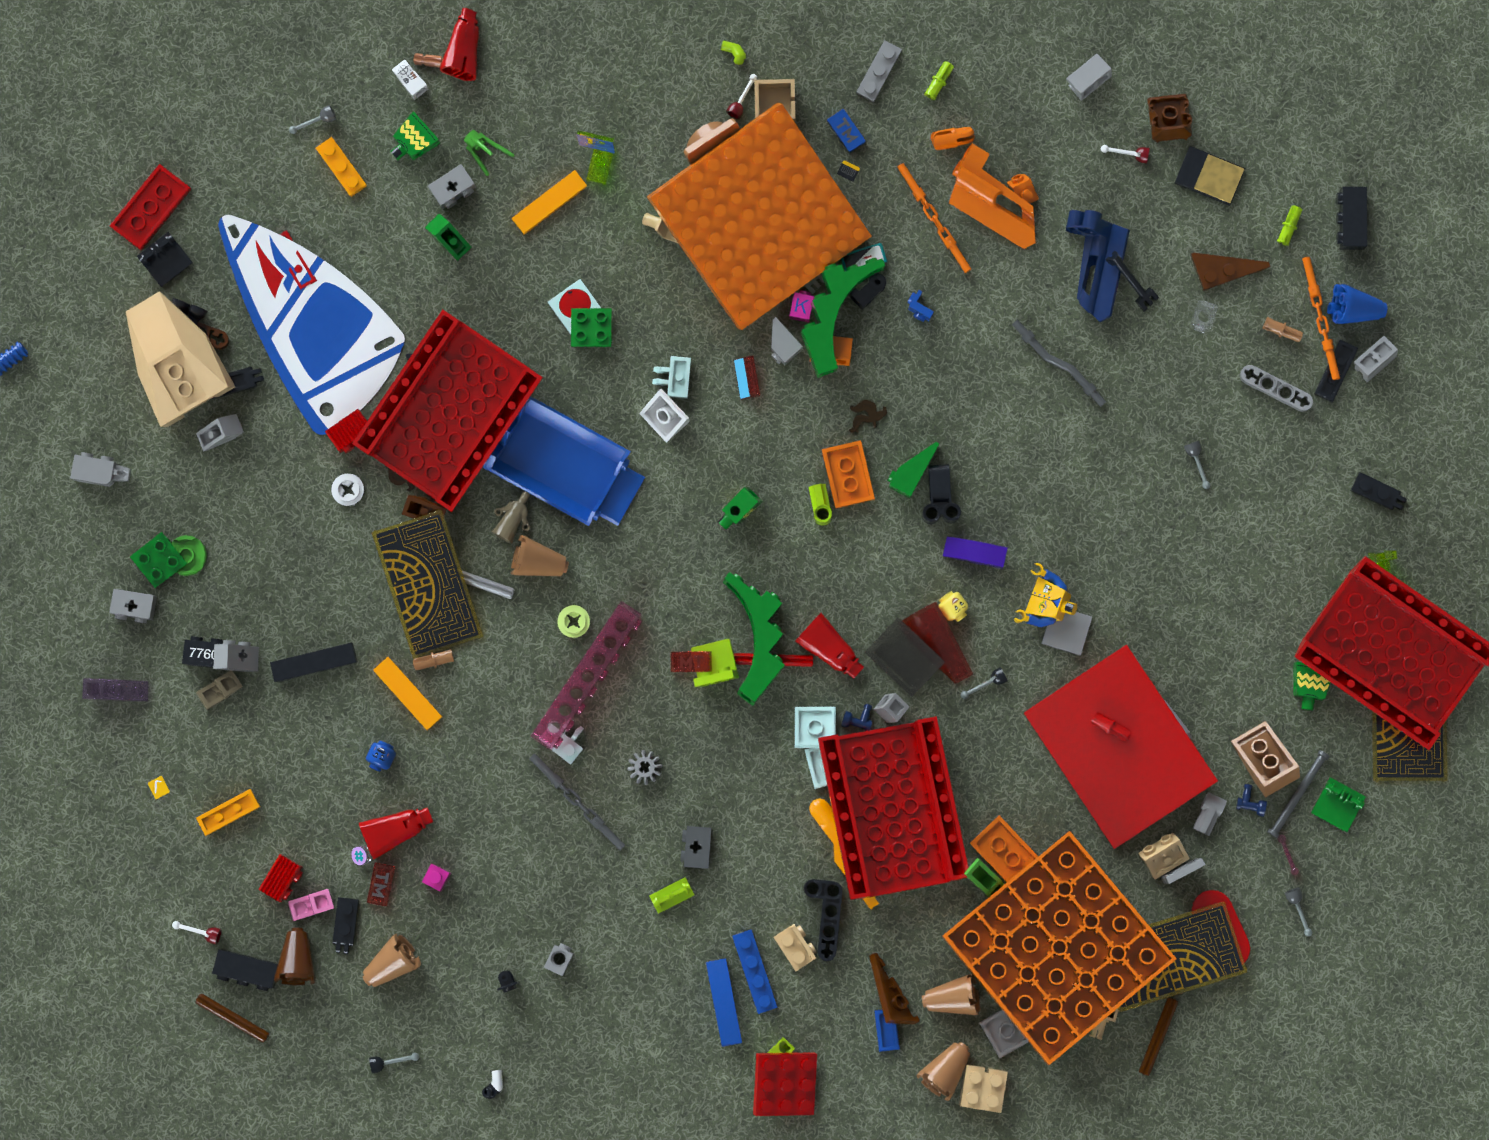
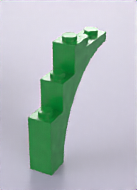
M877 258L865 261V265L859 267L858 264L846 268L847 271H844L842 264L837 266L834 263L826 266L822 272V278L828 295L826 293L818 294L811 303L818 324L815 322L804 325V329L801 331L817 378L837 371L838 366L834 355L833 332L838 311L846 297L857 285L869 276L884 270L885 263L883 258L879 260Z
M729 572L724 578L723 584L736 595L743 605L750 620L754 637L752 665L748 676L737 694L754 706L785 665L778 655L770 654L783 637L782 629L775 623H769L781 608L782 602L778 595L773 592L769 593L767 590L760 596V592L753 586L748 587L743 583L744 580L738 574L733 575Z

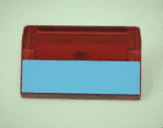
M754 356L734 360L740 400L760 397Z

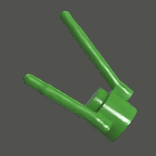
M475 130L469 132L464 139V142L467 144L466 149L472 154L486 176H489V172L475 152V150L478 151L482 148L492 156L493 153L484 145L485 142L503 153L514 157L512 152Z

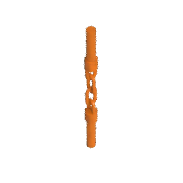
M900 164L897 168L911 188L916 201L922 203L924 213L930 221L935 223L938 228V235L947 249H950L964 273L969 272L971 267L957 247L955 239L949 230L942 226L938 220V213L932 204L926 201V194L921 187L919 188L905 164ZM929 207L932 209L933 213L935 214V215L932 216V218L930 217L929 213H928L927 210H926V209H929ZM944 230L948 234V236L945 238L941 234L944 232Z
M1305 257L1302 260L1309 284L1308 290L1312 305L1317 308L1319 317L1316 322L1319 333L1324 336V341H1322L1323 350L1326 352L1332 380H1338L1340 375L1333 351V340L1328 339L1329 325L1327 318L1322 315L1321 311L1323 301L1319 285L1316 283L1310 257ZM1319 297L1320 303L1316 302L1315 304L1314 298ZM1324 319L1326 329L1321 330L1319 320L1323 321Z

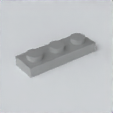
M884 40L856 94L874 103L902 49Z

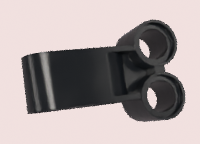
M949 464L929 465L930 504L924 507L922 519L925 523L931 525L938 522L940 517L947 523H955L960 518L961 509L956 503H951ZM954 509L957 512V516L955 518L948 517L946 510ZM934 510L937 517L929 519L926 516V511Z

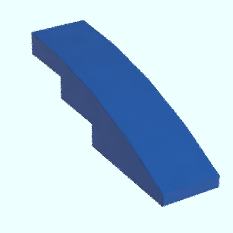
M726 958L706 962L722 1047L740 1044L742 1039Z

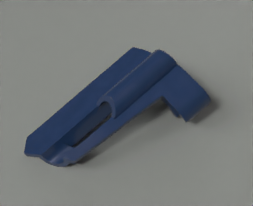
M1070 210L1066 231L1085 236L1077 299L1087 312L1092 314L1099 322H1102L1112 316L1121 274L1117 266L1110 265L1106 258L1108 256L1112 257L1111 254L1116 251L1122 261L1124 260L1130 230L1103 220L1102 213ZM1096 265L1089 295L1085 291L1091 266Z

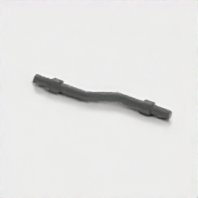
M1018 319L1012 324L1022 335L1023 341L1026 344L1029 343L1044 361L1069 372L1084 388V393L1087 396L1090 395L1100 407L1106 403L1104 398L1096 391L1097 388L1094 384L1089 383L1074 365L1050 355L1034 338L1033 332L1031 330L1028 331Z

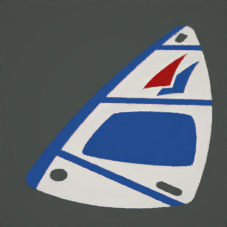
M225 215L218 223L220 234L235 280L256 331L282 382L302 415L315 433L325 435V431L356 409L361 410L379 391L401 353L405 341L404 334L363 290L317 255L269 229L232 215ZM236 225L240 233L238 238L232 237L228 229L229 226ZM297 250L313 276L317 279L316 282L307 285L301 290L289 272V268L291 267L301 285L310 281L311 277L297 256ZM296 265L302 266L300 273L295 272L294 268ZM390 336L395 339L392 345L380 351L374 348L376 343ZM328 402L333 405L334 411L330 416H323L320 413V406L323 403Z

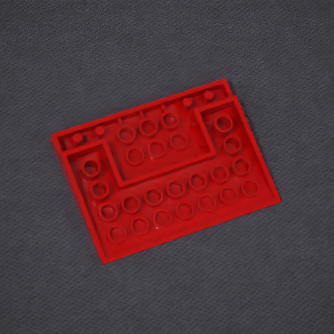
M1127 644L1024 712V715L1113 849L1218 782ZM1096 712L1112 721L1116 720L1115 723L1131 731L1129 739L1124 742L1110 733L1106 734L1105 730L1091 724Z

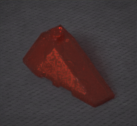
M936 601L899 622L908 640L955 684L973 675Z

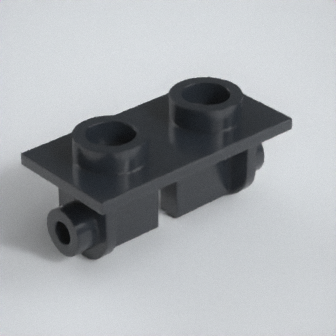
M502 971L498 975L501 988L497 990L502 989L504 993L517 988L516 984L520 983V981L515 982L510 971Z

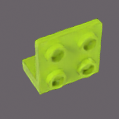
M730 639L691 648L697 678L693 679L695 687H704L739 678ZM694 655H704V658H700L701 668H698V658H694Z

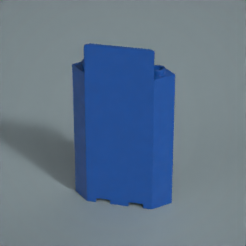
M531 396L483 466L484 469L588 526L593 520L597 521L599 517L618 526L645 479L644 476L628 468L630 463L628 456L631 451Z

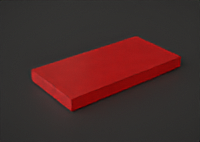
M159 164L109 226L142 251L190 192L191 188Z

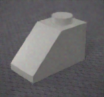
M775 317L772 326L771 351L773 354L771 356L778 364L782 362L785 366L803 350V346Z
M237 414L217 418L198 431L196 435L204 452L235 439L244 431Z

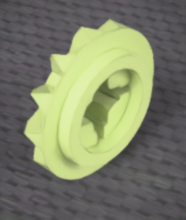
M571 605L560 612L558 627L564 635L578 638L585 634L590 627V617L582 607ZM568 615L573 618L579 617L577 622L580 628L575 625L567 628L570 624Z

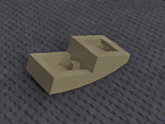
M230 670L215 679L211 684L197 691L196 695L205 709L209 710L243 686L234 672Z

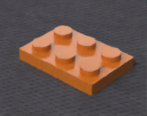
M861 440L821 450L835 509L875 500Z
M1000 815L969 843L1006 883L1038 857Z

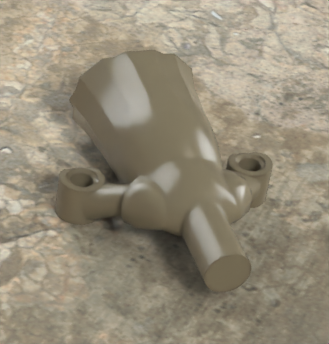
M523 491L518 501H511L507 506L495 509L494 513L496 516L500 517L504 512L506 513L491 531L494 535L512 544L521 521L523 523L522 530L526 532L530 530L527 520L528 511L525 506L531 495L530 493Z

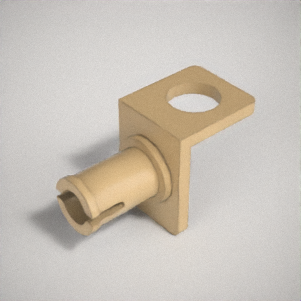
M649 213L644 215L643 225L655 228V231L662 238L678 243L661 217L659 218Z
M1119 1008L1112 1013L1111 1018H1105L1093 1028L1089 1036L1102 1040L1106 1023L1116 1021Z

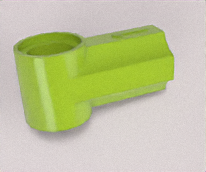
M816 484L808 487L814 520L818 525L825 526L832 519L826 484ZM820 511H826L829 516L827 519L821 520L817 514Z

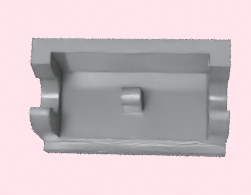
M1095 54L1066 79L1069 83L1068 86L1082 101L1112 76L1111 67L1098 54Z
M1383 336L1354 361L1355 370L1357 372L1360 371L1363 374V379L1368 382L1397 357L1398 349Z

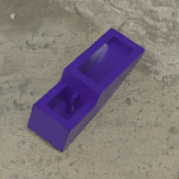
M947 536L943 557L1003 569L1008 548Z

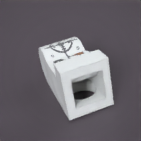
M403 60L392 69L414 100L428 90L426 83L406 60Z

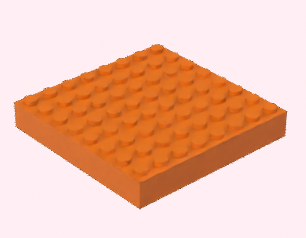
M776 103L647 196L649 202L728 316L740 330L749 326L821 274L826 266L836 263L872 237L782 103Z
M1070 831L942 936L1047 1065L1053 1063L1177 959Z

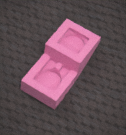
M329 889L288 901L293 921L334 909Z

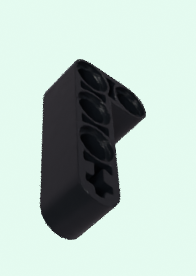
M810 879L804 884L805 894L811 898L823 899L817 950L818 956L823 961H831L836 956L842 887L835 881ZM811 882L816 883L819 887L818 892L813 895L807 891V886ZM833 884L839 888V893L835 897L830 896L827 892L828 887ZM829 905H833L837 909V913L833 917H828L825 913V909ZM830 925L835 929V933L832 937L828 938L824 936L823 929ZM822 939L827 941L834 940V945L829 944V950L833 951V953L828 955V958H824V954L821 953V950H824L826 947V943H821Z

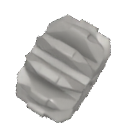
M642 750L641 758L637 753H634L637 761L629 759V762L634 764V767H628L627 769L628 771L635 770L630 775L631 778L639 776L636 783L639 784L641 779L644 778V784L648 785V777L655 782L656 779L652 775H661L655 768H662V764H654L660 758L657 756L651 760L653 756L652 751L646 757L645 750ZM642 762L650 764L648 767L649 772H640L639 769H641L640 764Z

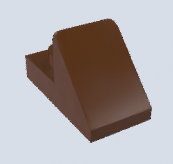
M408 495L402 515L416 520H423L439 514L442 522L447 509L428 501L426 497Z

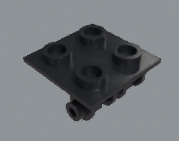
M169 232L137 255L140 262L161 287L193 263Z

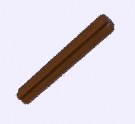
M199 994L196 1004L255 1039L265 1042L269 1037L267 1031L204 994Z
M1167 998L1140 1066L1139 1072L1146 1076H1149L1178 1005L1176 999Z

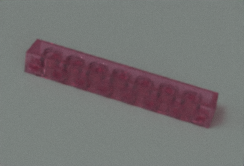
M622 601L619 603L532 733L531 739L551 752L554 748H559L564 740L561 738L565 731L569 732L575 724L573 721L576 714L581 715L586 707L584 702L588 697H593L598 689L595 687L599 680L603 681L609 673L606 669L610 663L615 664L620 656L618 651L621 647L625 648L631 640V637H629L632 630L637 631L641 625V613ZM619 622H624L628 628L621 632L616 629V625ZM613 639L616 641V646L614 648H607L605 641ZM596 656H603L605 658L604 664L596 665L593 661ZM584 673H592L594 679L591 682H585L582 679ZM579 689L583 695L579 699H574L571 696V692ZM561 707H570L571 713L568 716L561 715L559 712ZM551 723H557L560 726V730L552 733L548 727Z

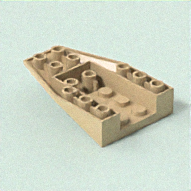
M161 292L152 295L126 311L138 376L160 427L171 426L184 418V414L209 399L220 397L235 388L206 333Z

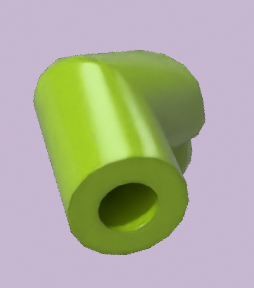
M723 40L721 50L732 53L734 63L742 65L744 59H746V54L739 44Z

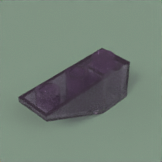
M83 678L82 699L148 702L149 681Z

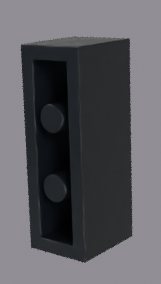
M1342 187L1336 194V204L1340 205V212H1337L1336 223L1340 224V232H1337L1336 242L1340 244V250H1364L1367 247V187Z
M218 949L212 974H216L217 979L229 981V978L237 980L236 984L248 986L251 983L257 985L256 989L268 991L269 988H275L274 976L278 963Z

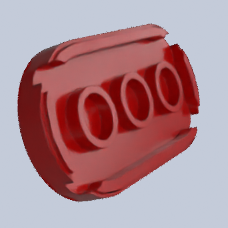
M1208 890L1200 893L1193 902L1191 914L1194 915L1223 906L1241 964L1243 965L1249 957L1250 944L1231 901L1220 891Z

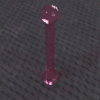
M1279 835L1277 840L1283 846L1291 866V874L1297 875L1299 870L1295 867L1286 846V837Z

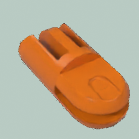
M970 127L950 128L935 131L931 134V141L936 150L956 148L959 145L969 144L975 139L974 130Z

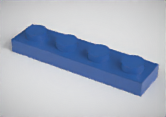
M752 929L733 935L732 937L758 1014L777 1008Z

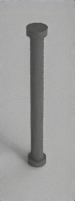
M1319 750L1317 759L1272 829H1268L1267 833L1273 837H1279V831L1324 761L1329 759L1330 756L1325 752Z

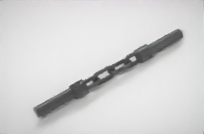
M535 753L529 758L556 789L560 787L564 791V797L572 805H578L584 811V817L597 830L599 829L619 851L625 846L592 809H587L581 803L580 796L573 789L566 788L563 785L564 780L555 774ZM571 792L577 798L575 799V802H573L567 796V794H570ZM590 812L595 816L592 820L587 816Z

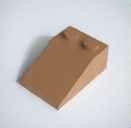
M1266 721L1231 741L1250 776L1265 798L1300 778L1299 765Z

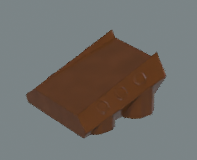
M1186 94L1149 97L1147 99L1152 139L1155 142L1159 143L1160 141L1177 139L1187 140L1192 136V117L1189 114V101Z

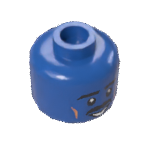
M380 740L378 743H372L366 756L367 762L371 763L369 767L378 772L381 769H389L396 756V752L393 750L394 747Z

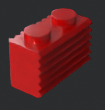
M356 409L325 432L340 453L343 451L348 453L355 448L352 443L367 420L361 411Z
M279 854L258 890L278 902H282L283 899L287 900L293 891L290 889L294 882L297 883L303 875L301 871L303 867L286 856Z

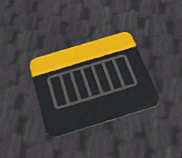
M844 160L837 174L853 182L860 168Z

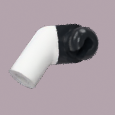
M502 1070L492 1071V1082L482 1090L483 1097L492 1099L502 1091Z

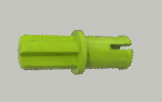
M943 62L936 76L932 77L933 81L924 93L925 96L932 100L936 99L942 87L946 86V80L954 69L951 63Z
M1291 206L1285 222H1282L1283 228L1277 239L1278 243L1282 242L1283 245L1289 246L1294 230L1298 228L1296 225L1302 213L1300 207Z

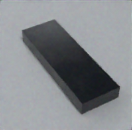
M1341 339L1339 340L1334 350L1340 379L1332 380L1328 364L1316 388L1315 395L1331 403L1334 401L1356 355L1357 347Z

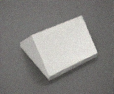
M662 389L654 395L639 413L666 443L689 423V417Z

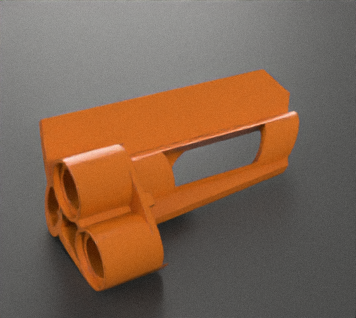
M972 143L953 170L952 175L957 178L949 204L1023 249L1035 244L1034 207L982 169L989 157V153ZM1002 194L1020 205L1022 218L996 203L997 196Z

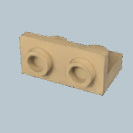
M1174 833L1164 835L1159 841L1146 846L1138 853L1155 880L1190 859L1180 839Z
M793 924L774 936V939L794 970L798 971L811 961L817 959L815 954L818 952L811 942L807 944L803 937L806 934L801 926L796 927Z

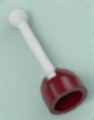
M755 74L750 75V81L739 101L733 102L728 106L726 113L735 119L741 118L743 114L742 102L754 80H757V75Z
M1107 145L1101 147L1103 153L1109 151L1134 155L1138 162L1145 164L1148 162L1150 150L1148 147H1140L1135 152L1109 148Z
M178 921L172 924L174 929L180 928L205 935L207 942L215 945L219 943L222 930L216 927L203 931L182 925Z

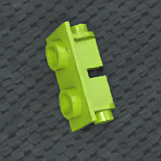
M686 877L649 896L659 914L694 896V893Z

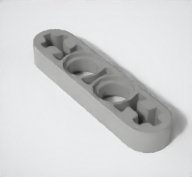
M1247 365L1240 371L1242 382L1298 411H1307L1313 404V399L1308 393L1253 365ZM1252 370V375L1255 377L1261 374L1262 377L1258 380V384L1254 383L1257 379L1253 377L1246 379L1244 371ZM1268 378L1272 381L1273 386L1271 389H1265L1262 386L1263 379ZM1281 388H1288L1291 395L1289 398L1281 397ZM1296 392L1298 393L1296 398L1302 399L1305 397L1308 405L1301 407L1300 401L1295 399L1292 403L1290 400H1292Z

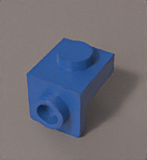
M918 290L917 294L913 292L907 302L910 304L908 310L915 313L913 316L922 322L927 320L929 322L934 311L918 303L923 291Z

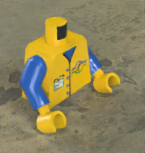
M1034 563L1040 567V571L1035 573L1030 570L1033 575H1041L1042 578L1038 577L1026 611H1016V613L1022 615V619L1014 618V621L1016 623L1026 621V624L1045 627L1054 624L1056 621H1062L1065 613L1075 615L1077 604L1069 602L1071 594L1067 592V586L1062 579L1047 569L1043 570L1041 564Z

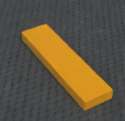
M574 170L511 219L523 235H525L583 191L587 185Z
M389 657L373 670L427 731L442 718L440 713Z

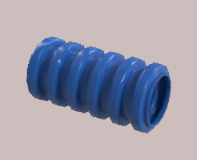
M16 342L15 346H10V350L6 349L5 353L0 354V376L3 375V371H8L7 368H12L13 364H18L19 360L22 361L24 356L28 357L27 350L20 342Z

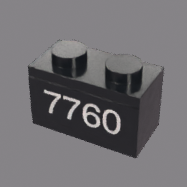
M191 636V640H185L182 664L213 668L214 644H223V640L211 638V642L203 641L202 637Z

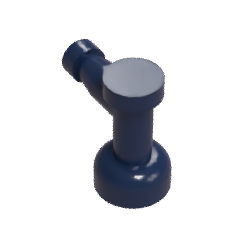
M864 705L860 719L854 718L851 712L845 711L841 726L847 728L852 725L869 731L872 725V721L869 720L872 706Z
M1245 784L1242 798L1238 797L1236 809L1240 810L1242 808L1256 811L1258 816L1264 817L1267 801L1250 802L1253 786Z

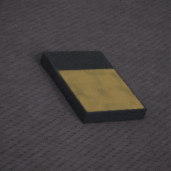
M1189 146L1174 184L1230 206L1246 168Z

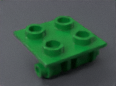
M571 308V347H611L612 308Z
M163 532L159 533L130 556L154 588L187 564Z
M1330 777L1311 813L1347 833L1359 809H1362L1366 796Z

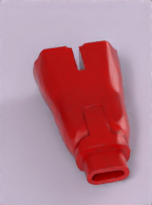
M462 8V13L458 16V21L454 26L449 45L440 66L442 73L464 81H474L477 78V47L479 39L478 20H476L477 12L468 8Z
M822 613L795 640L797 644L819 657L829 666L844 674L847 673L853 679L864 668L858 662L859 659L856 658L852 648Z
M427 807L422 810L416 809V812L415 810H406L360 822L359 827L374 860L404 841L416 836L422 828L425 829L426 825L433 823V819Z

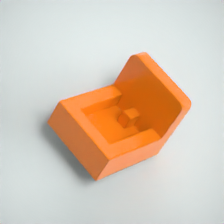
M1015 175L1007 182L1012 191L1031 204L1039 200L1032 181L1027 175Z

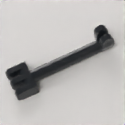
M1114 251L1111 254L1112 257L1108 256L1106 261L1112 266L1116 265L1137 292L1139 297L1135 302L1145 312L1147 307L1144 302L1151 306L1153 302L1150 297L1157 301L1159 299L1158 295L1151 288L1145 291L1122 261L1120 255Z

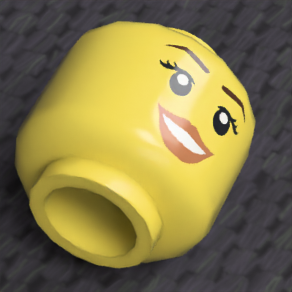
M950 591L939 599L940 604L938 608L946 620H956L959 622L967 616L965 611L969 605L959 592L953 593Z

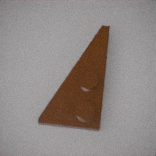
M1191 253L1190 255L1203 291L1270 268L1269 262L1201 253Z
M878 953L871 954L869 958L885 1022L892 1024H916L920 1022L918 1016L913 1017L907 1005L909 1002L902 994V990L893 977L889 978L884 971L885 963L878 956Z

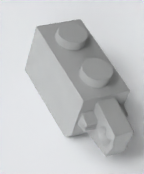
M81 452V456L74 455L70 479L110 487L115 481L129 482L131 469L118 465L113 461L112 457L101 456V459L93 458V454Z

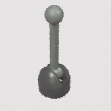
M328 105L320 111V116L296 127L291 126L289 132L295 134L297 130L321 119L325 122H332L336 120L335 113L332 107Z
M1196 441L1185 445L1186 453L1195 458L1203 480V488H1210V482L1205 477L1198 457L1201 452L1200 442Z
M1300 887L1285 892L1284 894L1288 902L1296 905L1305 928L1304 934L1311 936L1312 930L1308 927L1299 904L1302 900Z

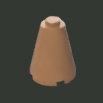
M521 535L518 541L521 542L520 547L516 546L511 565V568L514 569L511 571L512 575L562 576L563 573L567 572L569 562L566 561L565 556L526 536Z
M394 934L364 969L363 980L368 986L377 987L421 966L419 956L415 958L412 953L415 949L402 935L397 937V934Z
M968 974L926 990L925 995H922L923 1007H927L928 1011L979 1015V992L973 986V984H977L975 976Z
M954 1042L916 1075L917 1078L922 1077L921 1083L938 1097L941 1094L945 1095L944 1100L949 1101L970 1058L969 1047L962 1042H959V1044Z

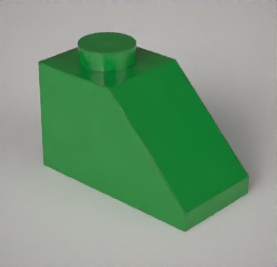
M440 214L425 227L435 240L457 261L472 248L454 226Z

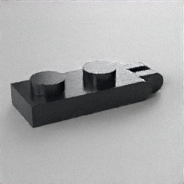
M247 367L228 373L235 388L220 397L257 387L258 382L264 381L263 376L255 378V375L262 373L261 368L253 370L252 367Z
M1361 472L1358 473L1350 490L1392 511L1394 508L1403 509L1404 506L1397 503V501L1403 503L1407 501L1406 498L1400 496L1401 491Z
M338 897L333 944H336V953H340L341 945H344V954H348L349 946L354 945L359 899Z

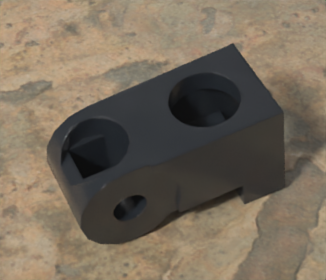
M879 273L872 275L869 278V282L860 291L855 287L849 294V297L863 310L883 292L886 286V278Z

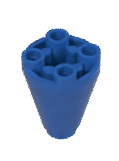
M1336 284L1333 288L1332 302L1327 307V313L1331 314L1335 324L1373 321L1385 318L1387 304L1349 285Z

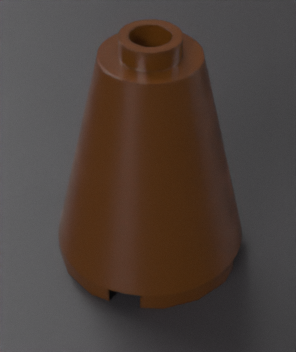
M291 928V931L287 932L274 976L275 982H278L279 979L285 985H305V981H310V984L316 982L308 933L304 932L303 928Z

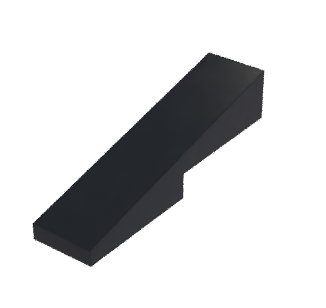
M351 642L270 662L274 682H283L357 663L354 645Z

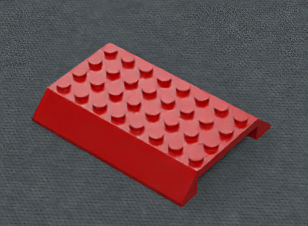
M442 309L352 444L367 455L377 459L431 496L437 503L453 512L543 377Z
M1364 556L1348 573L1306 633L1294 657L1427 750H1430L1441 734L1438 731L1482 668L1489 666V642Z
M937 716L919 719L908 724L841 736L836 734L818 738L850 900L892 894L967 878L964 873L969 867Z

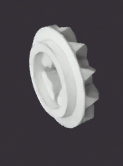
M353 474L340 475L332 484V495L341 505H355L363 496V483ZM341 485L347 487L352 485L351 490L355 495L349 493L344 495L345 490Z

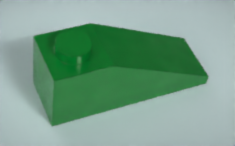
M933 443L901 465L897 472L893 470L887 480L891 482L889 488L910 499L939 443Z

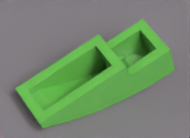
M978 858L964 873L988 898L1004 885L1002 880Z

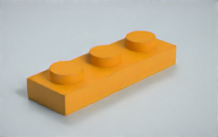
M332 137L316 147L318 153L350 197L367 186Z
M249 789L196 817L204 835L207 836L260 808V805L252 789Z

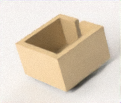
M795 79L754 80L755 118L776 103H782L795 122Z
M966 1064L959 1105L1001 1113L1008 1072L988 1068L987 1072H985L984 1067Z

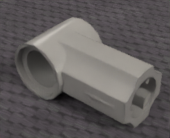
M1207 792L1193 829L1210 836L1217 818L1221 816L1226 806L1227 800Z

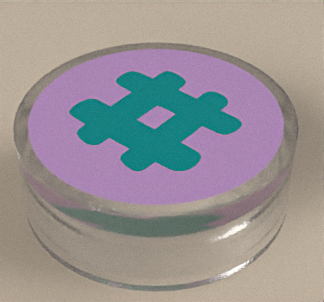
M359 845L352 849L351 859L355 865L363 866L371 861V854L367 846Z

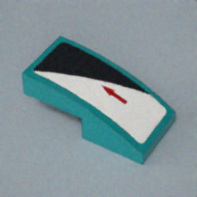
M882 243L852 251L841 258L845 271H847L846 268L858 264V267L865 265V261L872 258H877V260L883 258L884 263L888 262Z

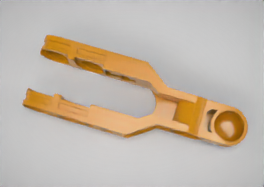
M815 799L810 804L809 811L833 843L834 862L845 875L832 807L824 799ZM875 897L863 899L871 910L879 904Z

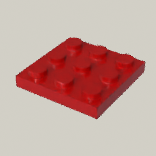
M756 1053L753 1115H814L817 1053Z

